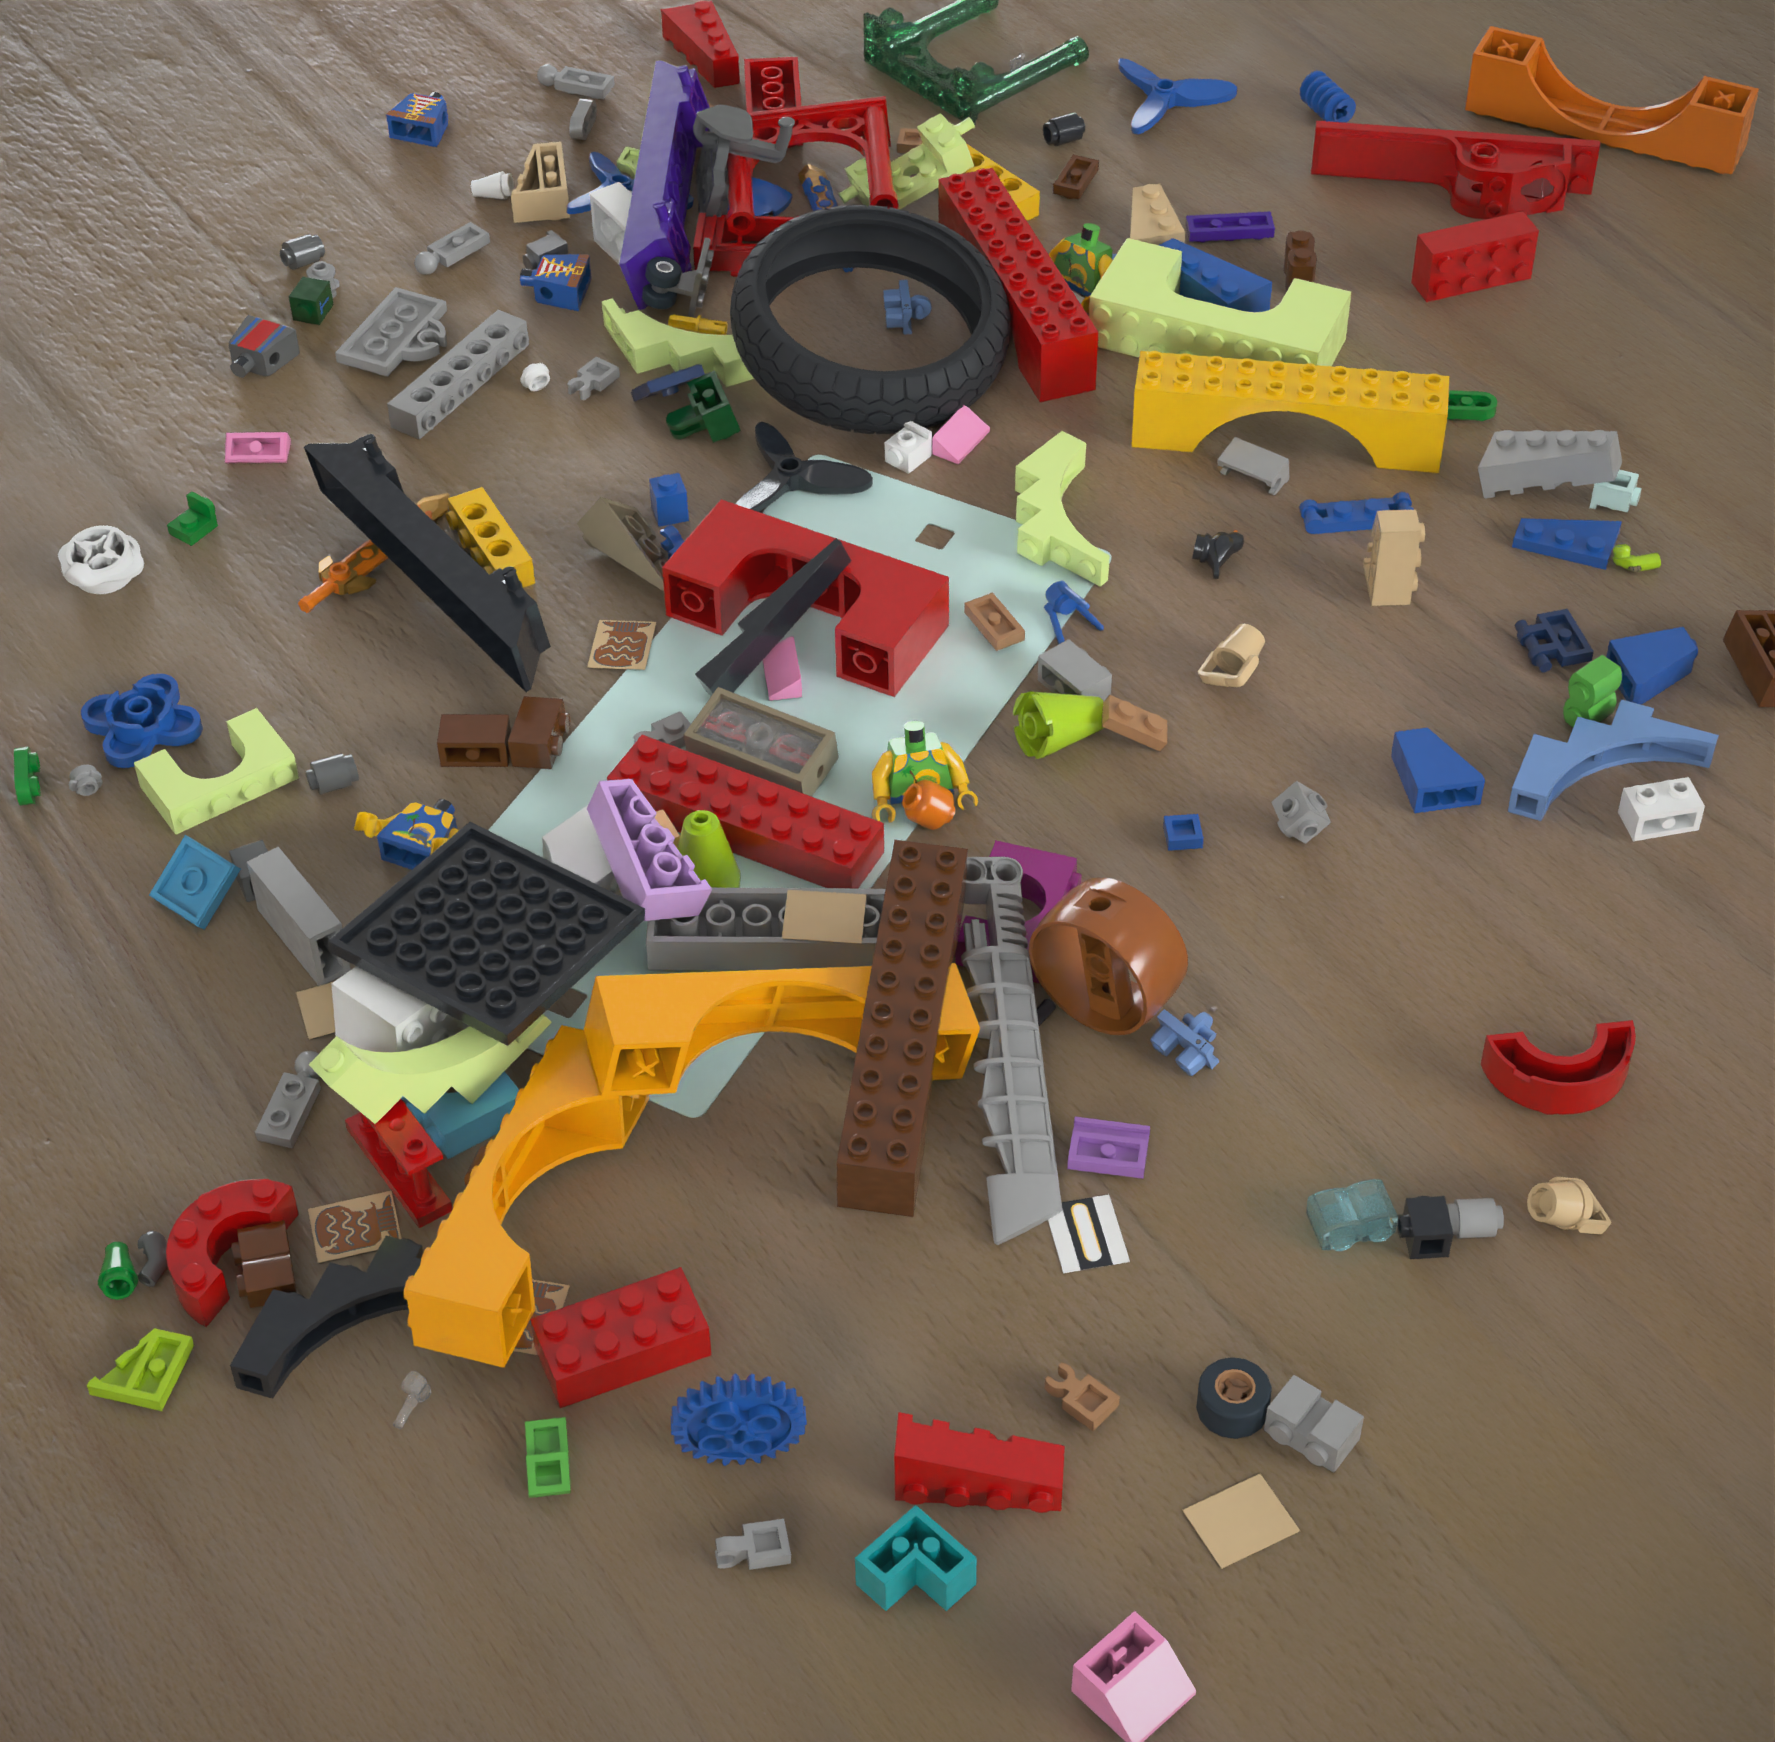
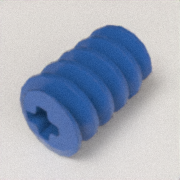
M1316 70L1303 80L1300 87L1301 100L1324 121L1347 123L1353 117L1356 110L1355 100L1350 98L1324 72Z

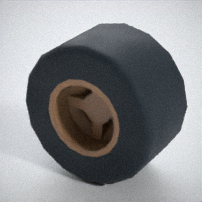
M1241 1358L1219 1359L1207 1366L1200 1376L1196 1409L1200 1421L1210 1431L1221 1437L1238 1439L1251 1436L1259 1431L1265 1423L1267 1407L1270 1405L1272 1386L1268 1375L1258 1365Z

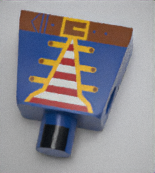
M432 92L429 96L415 93L409 94L386 114L390 138L432 147L439 145L448 125L446 101L437 92Z
M586 254L544 255L537 269L522 268L520 284L521 286L534 287L535 300L538 303L579 311L592 279L590 256Z

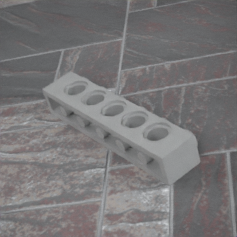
M501 310L493 313L387 403L391 428L420 440L529 345L526 320Z

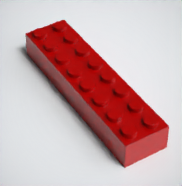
M641 735L607 776V781L632 779L655 811L664 810L677 832L681 833L684 819L690 813L699 810L710 811L718 817L732 853L825 888L859 889L884 853V823L645 735Z

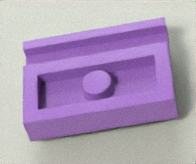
M1075 1117L1067 1169L1143 1179L1150 1126Z

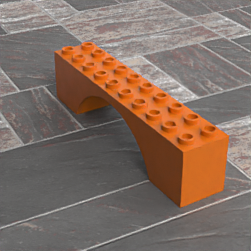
M1490 26L1473 53L1465 110L1474 112L1477 115L1500 118L1505 122L1525 124L1530 128L1553 131L1559 135L1566 134L1585 140H1599L1600 143L1606 144L1609 147H1619L1632 150L1637 154H1648L1659 157L1662 160H1673L1685 163L1691 167H1701L1713 170L1719 174L1726 173L1732 175L1747 145L1759 89L1704 76L1689 92L1667 103L1649 107L1614 105L1594 98L1573 85L1552 61L1543 38Z

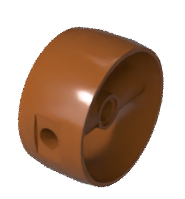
M1091 878L1071 889L1042 918L1029 942V957L1032 968L1040 984L1051 999L1081 1024L1109 1035L1131 1034L1149 1022L1176 993L1188 969V955L1184 941L1169 916L1141 891L1126 883L1110 878ZM1129 970L1133 974L1137 983L1130 980Z

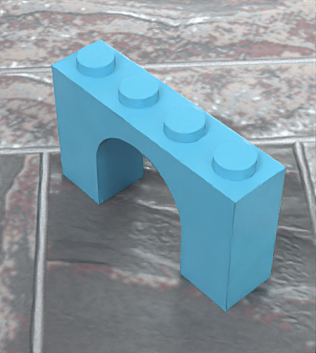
M504 1071L473 1104L458 1092L445 1093L424 1114L405 1097L402 1096L401 1099L406 1103V1106L417 1121L425 1128L424 1130L436 1146L440 1148L447 1159H450L498 1134L502 1118L506 1113H510L514 1107L519 1089Z

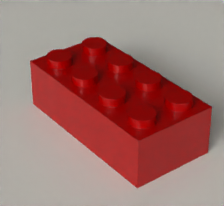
M798 57L744 59L746 109L748 113L801 106ZM803 143L788 146V148L794 146H803Z
M1522 211L1418 234L1411 283L1426 302L1531 279L1539 230Z
M682 1267L530 1319L534 1347L560 1409L712 1355L709 1326Z

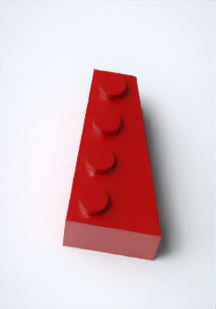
M698 1L695 4L661 9L663 38L666 41L671 40L673 48L678 53L683 52L686 55V61L690 65H696L698 72L714 88L740 84L739 55L712 1Z

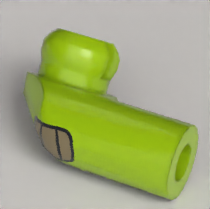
M1620 544L1613 548V562L1615 565L1627 570L1640 572L1660 568L1661 558L1658 553L1635 556L1630 555L1631 547L1629 545Z

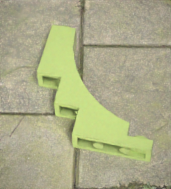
M613 298L602 301L604 326L637 374L668 364L672 366L675 372L699 364L702 365L704 373L715 371L725 387L754 379L737 351L733 335L703 334L674 328L648 317L639 310L626 313L623 308L618 307Z
M542 1014L509 1046L470 1026L437 1043L401 1052H373L350 1045L336 1036L310 1062L309 1066L330 1088L376 1124L402 1096L425 1114L452 1086L466 1100L473 1104L552 1022Z

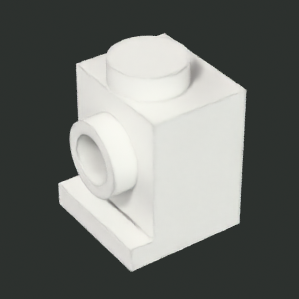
M912 421L905 423L904 428L885 442V462L908 474L932 456V431Z

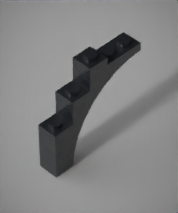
M386 1235L366 1272L352 1265L342 1266L330 1262L310 1299L295 1292L285 1293L273 1289L230 1364L236 1388L273 1399L289 1374L311 1352L335 1335L363 1321L395 1311L408 1310V1301L404 1299V1287L409 1276H414L420 1266L423 1255L422 1245L410 1239H397Z

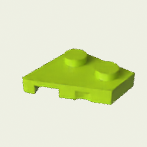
M154 1328L139 1341L135 1348L127 1350L115 1360L116 1367L100 1380L95 1376L88 1382L89 1394L162 1411L194 1348L192 1336Z

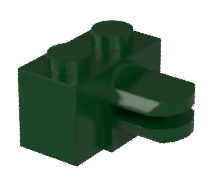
M715 371L687 382L691 393L687 394L691 404L672 411L666 416V423L670 428L671 435L677 440L707 429L712 442L715 443L741 431Z

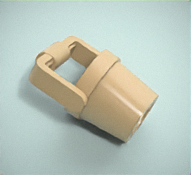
M1243 623L1236 626L1226 639L1220 642L1214 651L1209 654L1198 670L1202 682L1224 687L1243 686L1259 664L1258 656L1265 643L1262 633L1249 624ZM1216 665H1218V667L1226 673H1218L1212 671L1214 670Z
M1554 1177L1547 1183L1535 1185L1529 1192L1527 1199L1528 1211L1536 1221L1555 1225L1564 1230L1578 1229L1580 1233L1603 1234L1611 1225L1610 1218L1587 1184L1581 1179Z

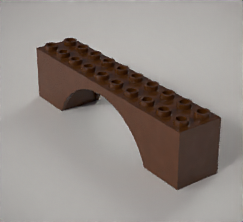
M894 840L837 1158V1207L909 1217L914 1216L925 1148L939 1028L953 958L956 957L965 902L968 849Z

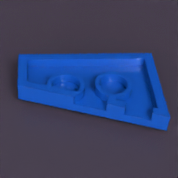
M1521 518L1512 547L1606 570L1621 529L1622 521Z

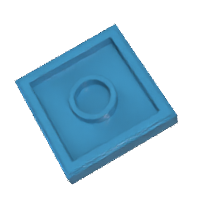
M185 835L149 896L197 927L205 930L241 868Z

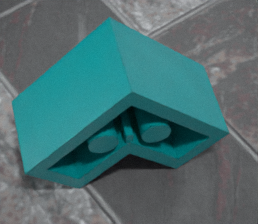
M915 1505L855 1557L856 1585L885 1611L915 1585L920 1587L947 1611L976 1585L977 1557Z

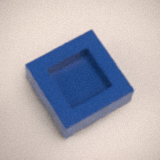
M1198 814L1164 816L1163 829L1168 851L1203 848L1204 838Z

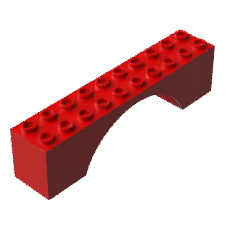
M981 168L977 171L953 174L949 177L938 179V223L955 231L969 241L986 258L998 275L1009 303L1011 329L1017 353L1018 368L1038 401L1041 403L1096 390L1098 330L994 169Z

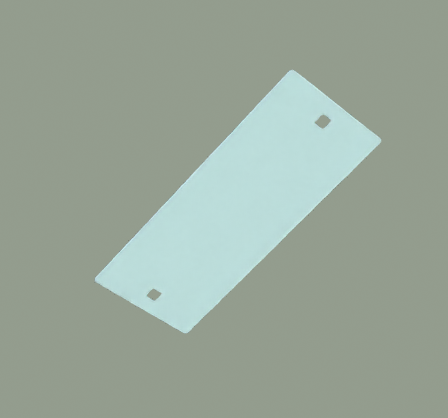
M814 455L808 459L849 464L825 455ZM866 470L873 477L872 487L866 491L853 494H819L801 489L788 491L769 505L762 513L948 576L949 626L898 694L892 697L836 677L835 627L842 618L810 607L779 641L781 642L788 637L794 636L801 675L802 697L769 701L763 661L760 662L734 693L835 732L839 758L812 797L872 818V810L877 806V800H874L872 771L882 753L887 751L888 742L894 738L905 737V723L910 721L923 722L925 733H936L939 741L948 743L964 762L1037 663L1038 656L1045 652L1056 637L1050 616L1044 609V606L1048 603L1045 597L1047 589L1053 583L1063 580L1075 593L1084 599L1094 583L1051 560L1041 566L1018 554V528L1022 524L1014 519ZM927 525H934L955 533L943 549H936L915 541ZM1100 549L1101 551L1105 552L1106 554H1108V555L1110 556V558H1109V563H1110V562H1111V559H1112L1111 554H1110L1108 551H1106V550ZM992 592L1025 630L1024 641L998 651L994 649L964 613L965 602ZM766 598L750 603L722 636L671 618L652 640L646 669H627L563 743L562 753L560 756H556L552 769H540L488 831L543 857L542 837L589 804L599 781H607V776L634 745L633 736L641 731L651 732L652 723L679 711L690 723L694 721L711 697L705 691L695 673L743 633L737 623ZM1073 612L1067 615L1056 613L1061 629ZM902 803L891 805L895 809L896 817L890 823L888 822L887 810L884 808L880 810V822L884 823V853L859 889H871L891 861L894 840L906 841L918 825L907 818ZM733 853L740 869V888H825ZM643 921L571 987V989L587 995V998L572 1017L566 1018L549 1010L543 1013L552 1023L527 1049L544 1056L548 1040L554 1039L561 1025L584 1030L596 976L737 970H648L646 948L647 921ZM765 1032L737 1036L711 1047L696 1058L687 1068L679 1082L676 1093L649 1094V1101L690 1118L702 1116L707 1112Z

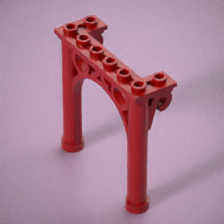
M886 96L749 113L752 117L753 125L752 139L776 144L780 131L779 119L791 117L795 120V125L793 126L788 146L805 142H834L856 149L866 160L870 193L869 204L872 206L888 207L887 209H898V196L894 191L889 153L891 140ZM728 153L726 163L728 170L727 183L729 184L727 227L733 234L747 235L754 230L756 225L752 172L760 160Z

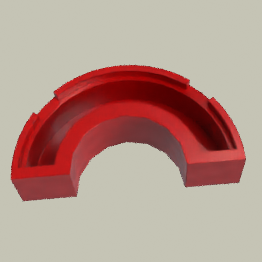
M1633 1020L1596 1024L1591 1047L1585 1052L1573 1056H1555L1543 1052L1529 1042L1524 1032L1486 1035L1481 1067L1497 1090L1515 1103L1526 1108L1542 1112L1546 1115H1566L1591 1111L1614 1098L1624 1085L1635 1046V1026Z
M269 1179L232 1182L200 1195L176 1220L168 1237L166 1248L167 1264L179 1302L187 1314L196 1322L207 1328L230 1299L223 1272L216 1265L221 1256L232 1247L231 1243L239 1241L237 1229L284 1220L287 1230L297 1218L299 1212L292 1186Z

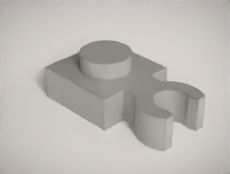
M593 358L577 371L576 378L571 379L567 383L568 394L572 395L575 391L579 390L580 399H588L593 389L601 392L620 377L619 367L601 358Z
M679 711L652 723L651 732L641 731L633 736L634 743L641 735H645L678 748L684 747L686 745L683 734L691 723Z

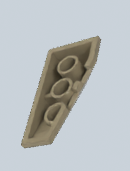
M600 497L577 523L584 533L582 536L584 541L592 548L602 551L664 591L662 567L666 562L662 558L666 554L662 547L656 546L653 543L657 536L637 508Z

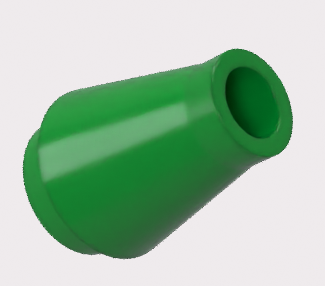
M112 1242L105 1248V1257L98 1278V1286L106 1297L115 1300L124 1299L133 1293L138 1284V1276L130 1258L128 1246L123 1242Z

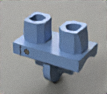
M899 280V289L883 290L887 328H903V335L912 334L910 318L921 320L931 312V302L927 297L915 295L910 298L908 280Z
M1165 1009L1157 1016L1160 1026L1150 1038L1153 1047L1164 1056H1167L1178 1044L1182 1046L1184 1050L1175 1060L1184 1072L1192 1077L1205 1065L1213 1069L1219 1063V1059L1213 1055L1214 1047L1207 1042H1212L1216 1037V1033L1210 1029L1213 1018L1209 1014L1202 1012L1194 1017L1190 1013H1186L1182 1019L1185 1024Z

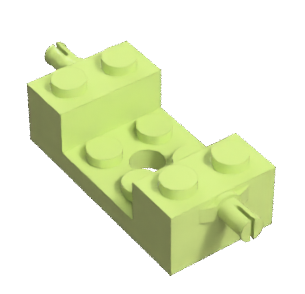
M940 113L917 126L923 144L911 149L891 162L894 191L898 196V209L904 208L938 188V179L949 177L953 174H962L974 167L966 141L961 137L964 133L975 128L970 117L957 125H953ZM862 158L845 168L851 186L839 192V196L844 204L857 196L866 207L870 205L866 160Z

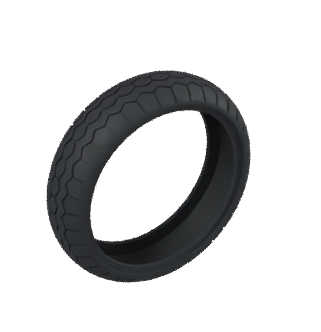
M846 205L820 209L798 216L765 236L754 247L741 266L734 283L730 304L731 329L737 351L747 370L757 383L780 404L804 418L825 426H831V428L849 432L854 430L855 433L874 434L875 432L876 434H896L904 428L905 423L910 421L924 428H929L949 420L963 405L968 408L973 405L994 382L1005 361L1011 334L1009 303L998 275L986 258L961 235L934 220L895 208L887 209L888 207L868 205V207L866 205ZM841 268L879 269L910 277L941 294L961 314L971 336L959 349L949 356L925 366L898 371L858 369L827 360L804 348L780 326L770 309V305L787 287L819 272Z

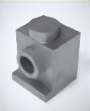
M552 230L547 231V236L526 245L527 254L523 255L522 260L527 269H537L544 255H569L568 244Z

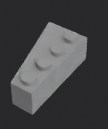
M1603 430L1495 431L1478 467L1484 499L1495 497V492L1510 490L1511 495L1524 493V488L1542 486L1544 491L1555 489V487L1562 485L1564 482H1571L1572 486L1615 481L1622 464L1617 431Z

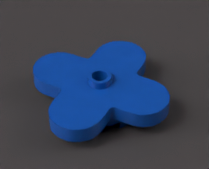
M167 674L147 675L137 681L136 684H133L132 690L125 691L120 695L116 691L113 694L93 697L81 709L84 727L90 733L106 736L103 741L105 758L109 764L118 768L134 767V762L148 757L157 744L167 746L190 744L199 738L203 730L198 711L189 706L178 705L180 692L177 681Z

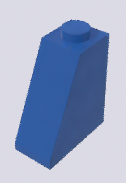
M1678 627L1610 640L1606 657L1621 667L1622 681L1619 690L1625 700L1642 705L1692 672L1694 660L1698 656V647L1696 641L1690 638L1685 628Z
M1429 728L1394 733L1391 757L1414 813L1481 804L1485 783L1483 775Z

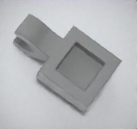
M784 1519L742 1524L743 1536H723L715 1539L717 1568H730L744 1559L748 1561L749 1570L791 1564V1551Z

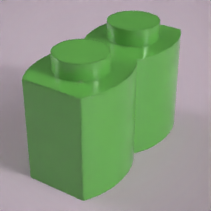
M1600 655L1570 677L1568 684L1570 698L1566 700L1563 708L1566 723L1574 727L1577 717L1601 722L1614 712L1617 702L1615 691L1620 687L1622 681V671L1619 665L1604 655Z

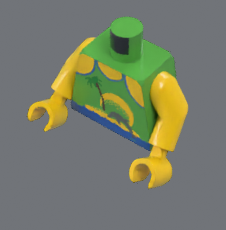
M1091 223L1083 225L1082 233L1062 239L1049 252L1050 258L1070 289L1086 296L1081 303L1086 313H1089L1092 292L1113 261L1111 246L1098 241L1100 227Z
M921 721L905 723V737L894 738L888 742L887 751L882 753L872 771L874 800H877V806L874 807L871 815L872 819L880 821L879 812L884 808L888 812V822H893L896 812L891 805L902 803L903 796L908 787L924 779L949 789L953 795L954 789H958L959 794L956 798V804L961 810H964L961 798L965 794L972 796L975 807L978 803L976 794L968 790L967 785L970 782L960 756L948 743L940 742L936 733H925V726Z

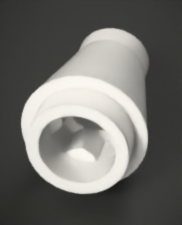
M503 171L471 181V191L474 197L507 199L508 196H511L514 189L512 175L510 173L505 174Z

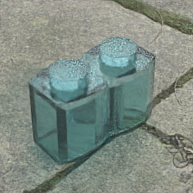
M1380 1179L1361 1181L1346 1188L1326 1189L1312 1194L1308 1197L1306 1214L1322 1250L1344 1251L1358 1241L1382 1242L1396 1233L1398 1215Z

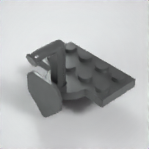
M720 104L697 112L693 133L696 139L703 144L695 169L698 214L706 213L707 217H713V215L721 217L720 203L721 200L726 201L729 184L725 183L728 172L727 168H725L728 153L778 163L785 157L795 120L791 117L779 119L780 131L776 144L752 139V117L745 110Z

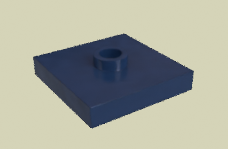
M697 364L647 381L632 389V398L635 402L662 393L663 397L680 391L679 386L705 375L703 367Z

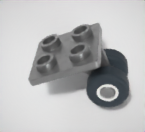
M705 238L697 270L681 273L680 265L670 258L656 257L651 259L647 263L645 272L646 279L651 284L643 287V301L655 309H668L675 304L677 293L692 296L688 316L694 317L696 307L702 308L709 280V271L714 255V250H709L711 239Z

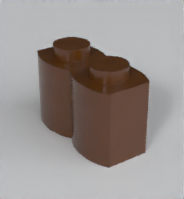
M1296 231L1287 234L1283 265L1286 275V291L1289 289L1294 278L1315 282L1317 256L1314 252L1315 239L1310 232Z
M285 1221L237 1229L239 1241L232 1242L231 1245L235 1266L242 1265L243 1273L236 1274L240 1298L247 1296L250 1308L264 1306L273 1289L285 1293H297Z

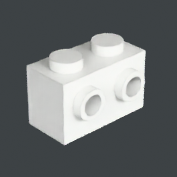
M1686 777L1623 788L1618 814L1632 840L1639 841L1699 830L1705 805L1690 778Z

